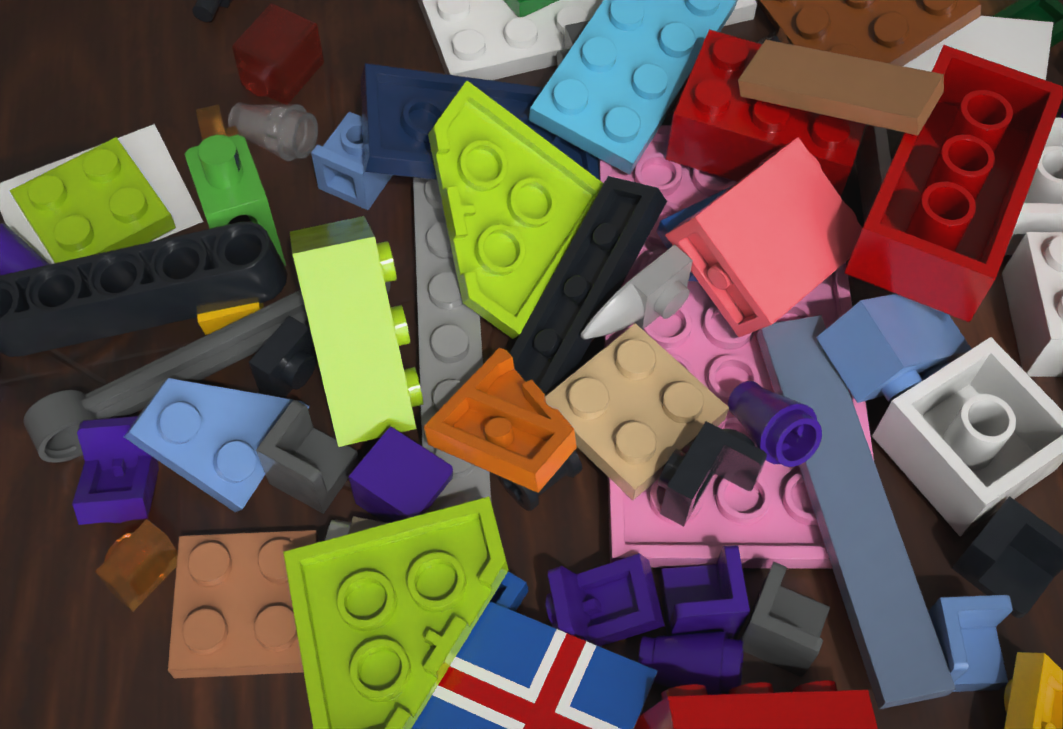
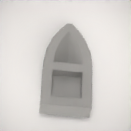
M674 244L629 280L606 302L582 331L581 338L590 339L606 336L635 323L643 330L659 316L664 319L671 317L682 307L689 296L690 290L687 288L693 260Z

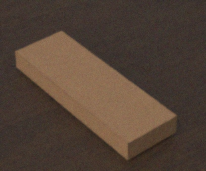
M771 40L764 41L738 79L741 97L913 135H919L944 92V74Z

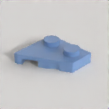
M168 378L155 392L126 432L124 438L232 511L238 512L244 508L265 476L256 449L293 399ZM299 401L300 403L306 405L307 408L309 409V406H308L307 404H305V403L302 402V401Z

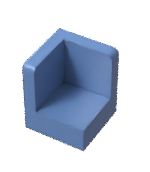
M1009 595L940 597L928 611L956 688L953 692L1000 690L1008 683L996 626L1013 611Z

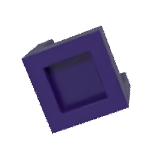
M390 426L348 477L355 504L382 522L392 523L425 514L452 480L453 467Z
M738 545L723 546L717 563L713 565L661 569L659 583L667 635L726 631L727 639L737 638L750 612Z

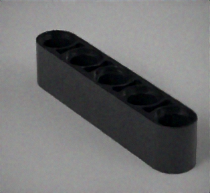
M238 222L0 275V353L9 357L25 356L192 319L201 313L257 302L260 304L275 298L282 292L287 283L288 273L267 231L261 225L253 222Z

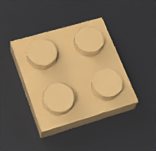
M636 323L545 396L546 404L553 409H558L574 428L577 447L631 500L636 499L660 477L675 449L687 453L704 423L707 421L718 427L726 419L729 407Z

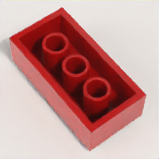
M943 45L932 72L944 74V92L919 135L904 133L844 273L970 323L997 277L1063 99V86Z

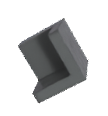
M297 400L291 402L256 449L270 485L322 514L325 513L349 478L348 476L360 463L356 450L347 445L338 447L336 439L313 428L307 406Z
M773 561L758 592L740 640H744V652L803 677L821 649L823 640L820 638L830 607L780 586L787 567Z

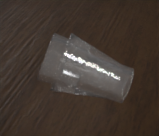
M239 102L233 106L229 114L228 127L232 135H242L246 140L285 161L306 158L314 149L317 141V120L313 114L306 112L305 108L299 104L250 105Z

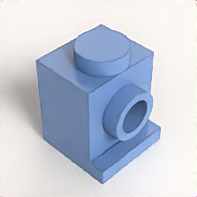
M352 112L347 113L323 147L317 144L311 152L318 189L366 210H369L393 176L390 174L365 172L362 117Z

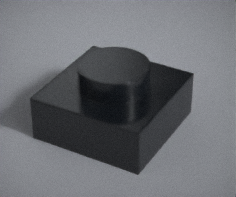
M288 316L251 358L249 365L260 394L286 398L292 389H300L310 379L317 361L310 327Z

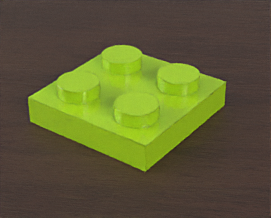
M117 137L9 190L54 263L148 243L176 228L171 214Z

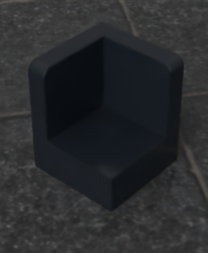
M1009 496L951 569L987 596L1009 595L1013 608L1011 614L1016 618H1022L1030 611L1054 577L1063 570V535Z

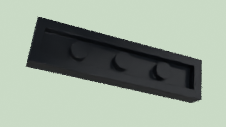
M611 176L607 177L510 351L515 370L526 382L532 379L545 396L575 373L593 339H582V331L606 302L621 288L667 203L659 188Z

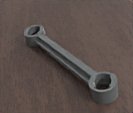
M391 282L385 283L387 295L390 291ZM301 290L86 395L76 390H65L40 399L28 409L23 420L39 457L46 462L57 463L69 461L83 455L77 435L82 421L127 417L145 408L161 384L168 378L195 383L258 352L288 316L309 326Z

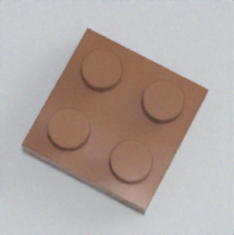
M316 530L179 536L168 672L174 679L304 672L283 552L320 542Z

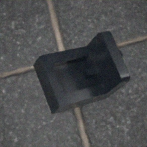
M706 421L688 452L685 453L675 449L660 475L657 485L666 489L660 514L684 527L714 474L747 491H752L760 476L767 454L757 448L754 442L743 433L734 429H721Z

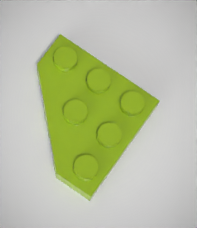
M466 81L433 126L428 137L462 303L514 339L521 334L604 183L469 81Z
M489 496L283 552L313 729H411L509 571Z

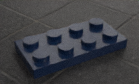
M367 63L364 65L360 80L365 172L437 180L428 134L464 83L469 81L600 180L597 157L529 121L530 107L543 90V87Z

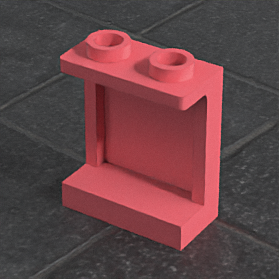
M799 137L768 155L759 162V166L701 211L682 221L665 236L672 246L675 244L693 260L691 272L736 335L742 337L774 324L850 259L862 227L857 221L853 210L844 203L823 173L818 160L809 153Z

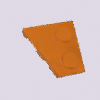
M498 348L424 425L428 445L537 493L541 491L577 448L575 431L572 425L558 409H553L546 404L545 394L532 379L526 382L515 370L513 357L507 350Z

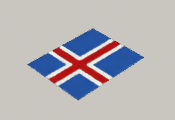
M490 601L411 729H634L658 671Z

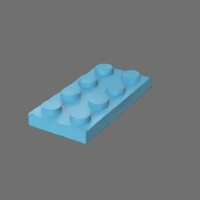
M603 0L530 107L529 121L630 175L683 92L709 29L720 32L734 11L738 0Z

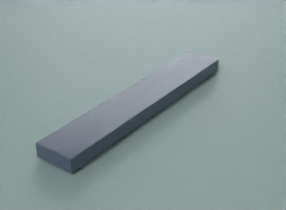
M822 315L777 322L758 330L756 337L774 392L811 407L822 428V439L818 449L810 459L799 465L878 709L948 696L956 688L849 390L816 338L826 329Z

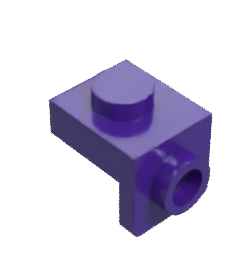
M138 416L87 420L80 423L77 435L85 462L72 503L78 525L105 522L122 523L129 520L148 519L159 465L157 459L124 438V435Z
M640 553L579 574H575L563 566L548 570L551 593L546 596V610L553 628L600 647L665 626L650 561Z

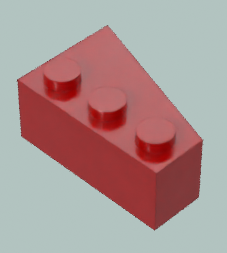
M823 680L799 685L792 690L793 692L774 693L772 684L767 682L740 685L729 690L728 694L708 695L706 686L700 684L673 687L661 693L662 701L638 717L634 729H878L868 690L838 691L835 681Z

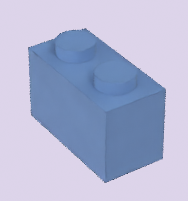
M898 294L860 300L816 337L857 403L885 396L886 400L891 403L892 400L972 349L949 314Z

